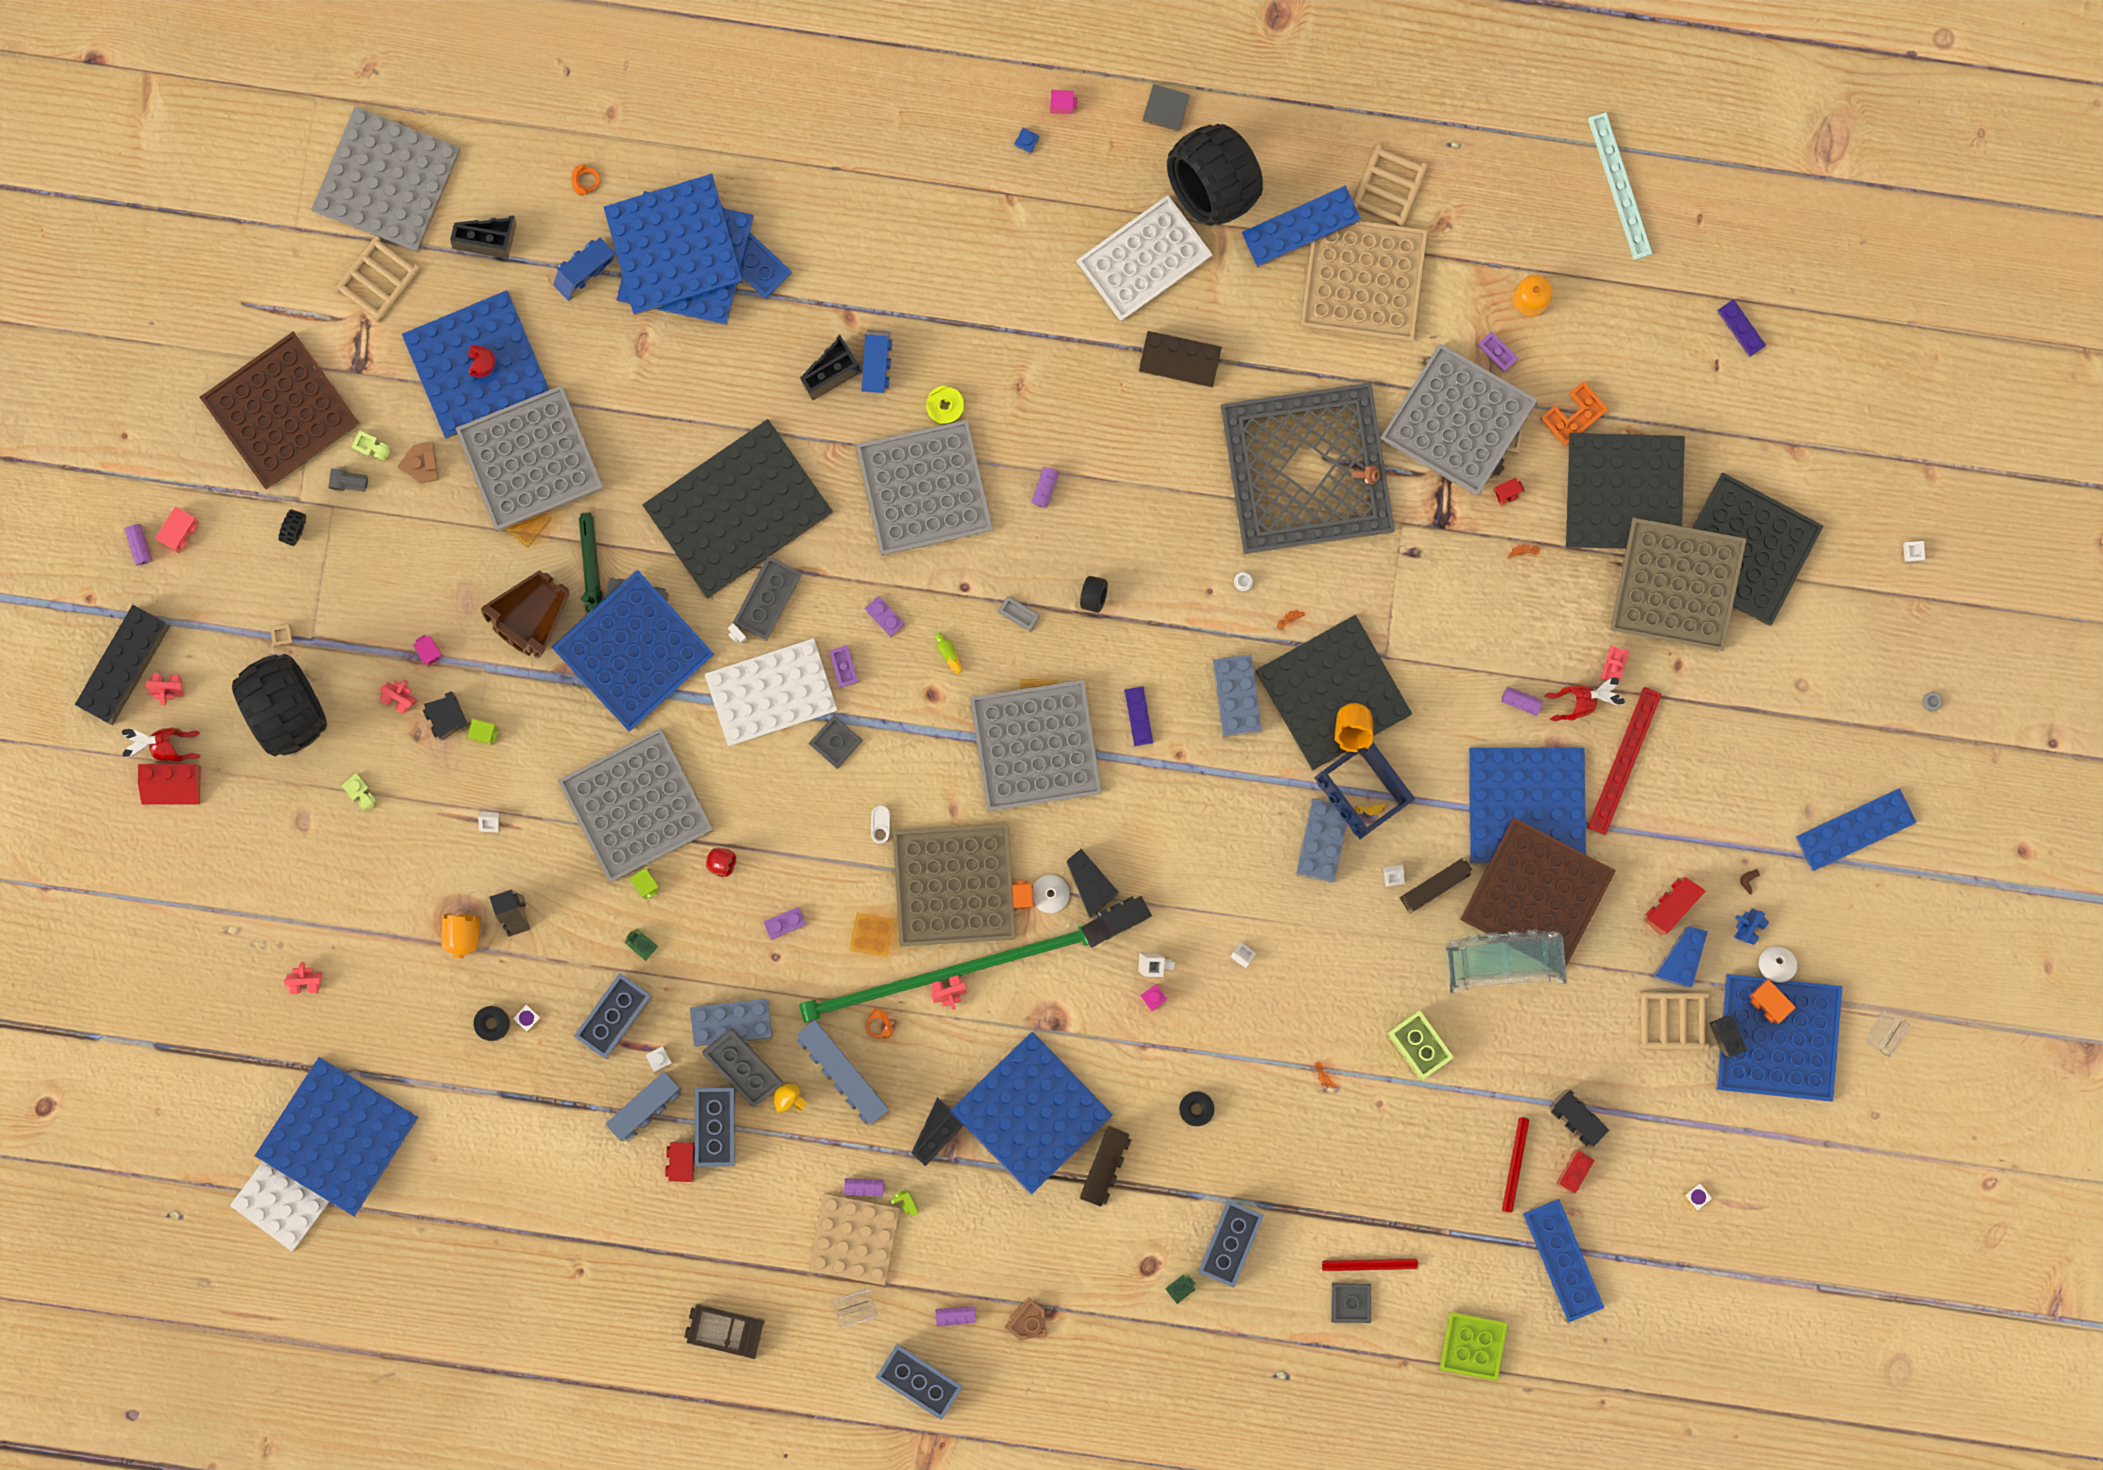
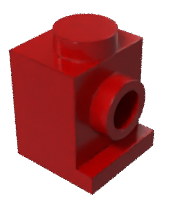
M1515 477L1496 486L1493 491L1502 507L1507 503L1506 500L1512 502L1518 499V495L1524 492L1525 489L1522 482L1517 481Z

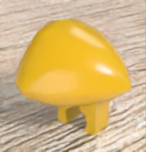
M788 1083L776 1089L774 1104L778 1113L789 1111L791 1106L799 1112L806 1107L808 1103L799 1096L801 1093L799 1084Z

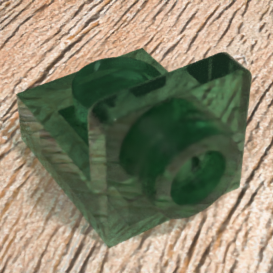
M638 928L635 931H631L626 937L625 944L645 961L658 948Z
M1182 1274L1167 1286L1165 1290L1178 1304L1195 1291L1193 1286L1196 1283L1189 1275L1185 1277Z

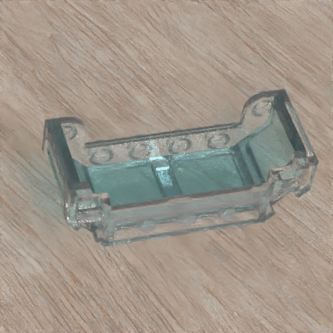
M1529 929L1525 933L1508 931L1507 934L1499 935L1498 932L1488 933V936L1471 934L1468 935V938L1452 940L1446 944L1450 993H1460V989L1466 988V990H1469V987L1547 981V983H1551V981H1557V984L1567 983L1563 935L1556 931L1545 932L1538 931V929Z

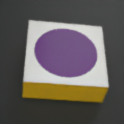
M525 1005L513 1019L528 1032L541 1017L528 1005Z
M1700 1183L1684 1195L1696 1211L1712 1199Z

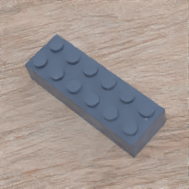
M813 1020L796 1034L799 1037L796 1040L804 1050L806 1048L809 1049L811 1052L809 1057L815 1064L820 1063L823 1066L821 1070L829 1080L832 1078L836 1082L833 1086L841 1095L843 1093L846 1094L848 1097L846 1102L852 1109L857 1108L860 1111L858 1116L865 1124L873 1125L890 1111L816 1020Z

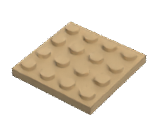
M824 1194L809 1271L885 1285L900 1208Z

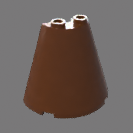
M540 570L481 608L486 622H492V629L504 641L525 655L530 656L531 653L534 654L535 658H539L544 654L570 594L564 585L554 584L552 576Z

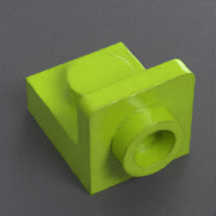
M903 1190L893 1195L895 1199L891 1200L892 1204L902 1199L905 1203L902 1206L906 1214L910 1213L912 1217L919 1213L910 1192L905 1193Z

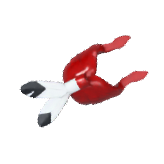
M1617 677L1610 678L1595 691L1590 686L1577 684L1566 686L1558 693H1546L1544 697L1555 699L1572 692L1575 694L1577 701L1572 714H1557L1550 718V720L1573 721L1588 716L1596 710L1597 698L1614 705H1623L1625 700L1620 695L1610 692L1618 685L1619 679Z
M170 727L159 729L148 737L133 729L122 730L125 738L135 742L124 750L122 755L125 758L136 755L148 745L152 757L160 761L181 762L186 759H198L201 757L195 753L178 755L168 740L171 735L193 738L200 734L199 731L182 732L178 728Z

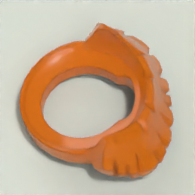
M584 164L576 166L572 173L574 191L578 195L583 196L595 190L600 182L597 171L586 167ZM584 173H591L594 175L596 182L592 187H585L579 183V176H582Z
M874 1009L871 1016L866 1020V1031L873 1038L880 1039L884 1037L889 1039L893 1034L892 1024L883 1010ZM873 1019H882L886 1025L880 1034H874L870 1031L869 1024Z

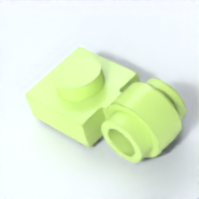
M359 431L351 448L369 457L372 451H374V457L384 461L385 458H388L391 447L381 442L379 445H376L377 438Z
M357 773L341 785L354 801L358 798L360 799L358 804L364 811L370 810L375 805L374 803L377 800L370 792L368 794L365 793L369 790V787Z

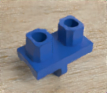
M1752 908L1749 913L1745 912L1743 917L1737 915L1735 919L1739 922L1736 926L1738 931L1734 938L1755 945L1759 939V936L1754 933L1755 929L1758 927L1763 930L1769 923L1764 917L1765 913Z

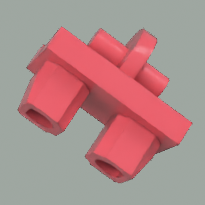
M1611 645L1600 679L1607 681L1610 678L1617 677L1620 683L1629 651Z
M152 674L150 681H146L148 694L153 695L154 699H160L161 705H166L167 700H173L174 696H184L180 675H171L169 682H163V675Z
M395 680L393 685L387 682L379 690L382 692L379 701L389 705L395 699L398 701L395 710L401 714L406 713L411 706L415 705L418 699L410 695L412 690L407 687V680H403L402 683Z
M300 962L299 968H293V974H287L286 979H284V985H288L290 994L300 993L301 985L307 984L308 993H318L322 972L313 973L312 967L306 968L305 962Z
M958 975L949 978L951 987L946 989L943 988L941 981L932 983L933 993H931L934 1003L942 1001L943 1007L951 1005L952 1010L956 1009L954 1003L960 1002V995L967 993L965 984L962 983Z

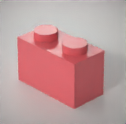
M175 506L155 539L179 553L180 550H184L187 546V539L190 534L195 533L199 521Z

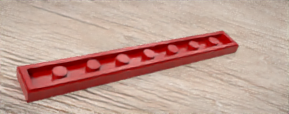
M1643 687L1587 827L1588 829L1602 835L1607 834L1661 698V693Z

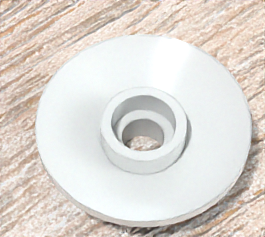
M1056 875L1043 876L1032 887L1033 903L1042 912H1059L1069 901V887L1062 878ZM1049 890L1054 891L1053 897L1047 896Z
M1773 946L1764 950L1760 955L1759 969L1765 978L1772 982L1782 983L1789 981L1795 975L1797 961L1788 949ZM1776 960L1782 961V964H1778Z

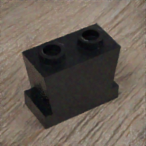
M452 691L445 694L446 698L424 704L425 709L423 713L426 719L431 720L433 724L431 730L434 737H439L440 740H444L458 729L464 731L470 728Z
M1732 1014L1709 1022L1724 1059L1747 1051Z

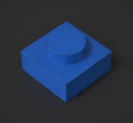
M1022 128L1014 146L1031 154L1040 136Z

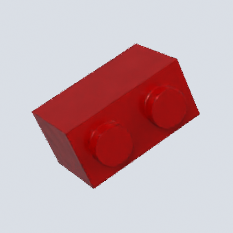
M670 1142V1146H667L666 1158H670L669 1165H666L665 1177H669L668 1181L693 1182L695 1143Z
M1575 1150L1556 1184L1576 1194L1595 1160L1581 1151Z

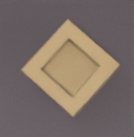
M290 624L270 627L273 647L293 644Z

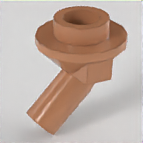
M1368 466L1365 471L1352 470L1351 477L1365 478V483L1373 485L1379 479V471L1376 466Z

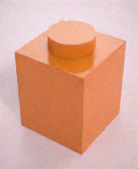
M1016 881V885H1012L1013 908H1033L1031 884H1027V881Z

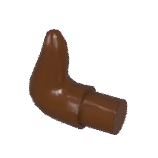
M1757 869L1751 872L1748 871L1740 878L1741 885L1749 894H1752V887L1749 882L1760 876Z

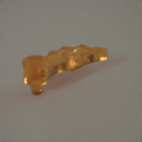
M1525 544L1522 546L1518 545L1516 548H1512V552L1508 557L1525 555L1526 553L1538 555L1540 548L1538 546L1530 548Z
M1298 610L1294 612L1289 611V613L1285 614L1283 620L1278 621L1277 628L1283 630L1286 624L1289 622L1293 623L1296 619L1305 616V613Z
M1319 1061L1315 1062L1314 1068L1319 1071L1318 1080L1321 1081V1085H1325L1327 1088H1337L1328 1074L1324 1073L1322 1063Z

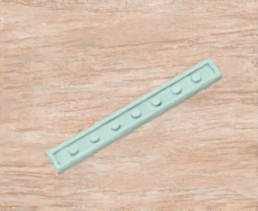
M1607 112L1589 117L1588 122L1633 260L1651 256L1653 253Z

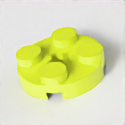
M940 386L932 390L926 402V410L929 417L939 425L956 422L964 410L962 395L956 389L947 386ZM942 401L950 403L948 410L940 408Z

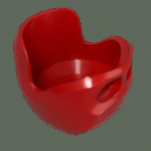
M470 345L468 355L470 358L475 359V361L472 363L468 375L477 378L489 376L493 372L496 363L493 352L483 346Z
M713 848L706 858L707 870L719 877L730 876L736 864L735 853L726 848Z

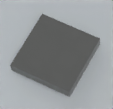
M1153 84L1143 121L1179 132L1189 94Z
M834 715L808 744L838 769L863 740Z
M1332 1283L1331 1322L1371 1323V1284Z

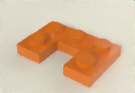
M1584 381L1569 393V396L1580 407L1575 414L1567 419L1556 406H1553L1540 418L1564 447L1569 444V433H1582L1609 410Z

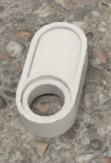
M877 806L871 814V837L877 844H884L890 836V813L885 806ZM879 829L886 832V837L883 840L875 838V832Z

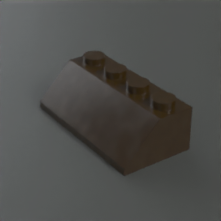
M1147 331L1139 372L1213 388L1222 347Z
M1107 1126L1080 1194V1199L1100 1207L1102 1204H1107L1110 1196L1107 1191L1109 1186H1114L1117 1175H1114L1117 1167L1121 1168L1124 1157L1121 1155L1124 1149L1128 1150L1132 1140L1129 1139L1130 1134Z

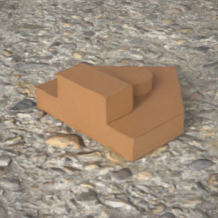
M433 442L413 445L397 466L419 483L439 480Z
M1030 1297L1023 1304H1019L1009 1317L1008 1323L1004 1326L1005 1329L1019 1340L1047 1337L1045 1310Z

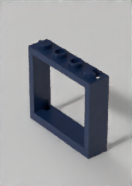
M1373 742L1367 749L1364 747L1358 749V752H1348L1314 777L1317 785L1325 792L1329 801L1337 808L1340 816L1346 820L1352 832L1359 839L1365 837L1415 800L1414 796ZM1359 752L1398 803L1396 807L1368 827L1328 775Z

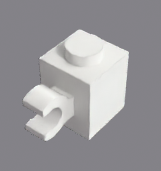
M1140 952L1138 972L1145 977H1163L1164 969H1175V962H1172V959H1165L1159 953Z

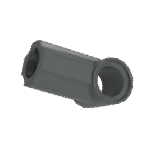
M331 469L329 489L366 492L368 486L367 475L348 473V471L342 469Z

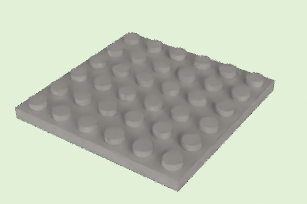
M354 107L311 210L368 234L378 236L381 239L418 252L461 149L445 141Z
M1439 344L1383 432L1380 440L1478 497L1537 404L1538 399L1444 345Z
M562 385L456 427L496 532L603 490Z
M968 420L856 444L881 556L993 531Z
M1084 680L970 697L987 811L1101 794Z
M661 728L558 780L609 883L713 831Z

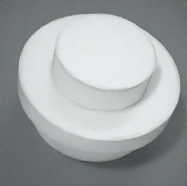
M1246 572L1238 573L1234 578V585L1239 591H1247L1253 585V578Z

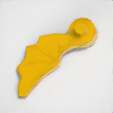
M1386 802L1370 805L1369 807L1356 806L1354 810L1357 814L1365 812L1370 816L1377 815L1383 811Z

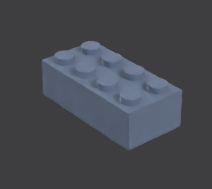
M1252 655L1213 659L1212 664L1222 738L1260 733L1262 729Z
M1314 798L1311 800L1295 872L1297 876L1328 883H1334L1347 822L1340 816V812L1331 802Z
M619 973L574 1037L604 1059H608L653 996Z
M769 999L690 1007L695 1047L712 1044L731 1027L744 1041L773 1038Z
M663 1071L606 1123V1126L620 1141L630 1142L637 1135L636 1131L640 1127L644 1129L652 1122L650 1118L654 1114L660 1115L667 1108L665 1105L669 1101L674 1102L681 1096L679 1092L682 1088L667 1072Z
M695 1088V1167L735 1166V1088Z
M1226 1200L1197 1272L1234 1288L1264 1215Z
M898 1343L876 1376L878 1380L940 1420L943 1419L963 1387L962 1384Z

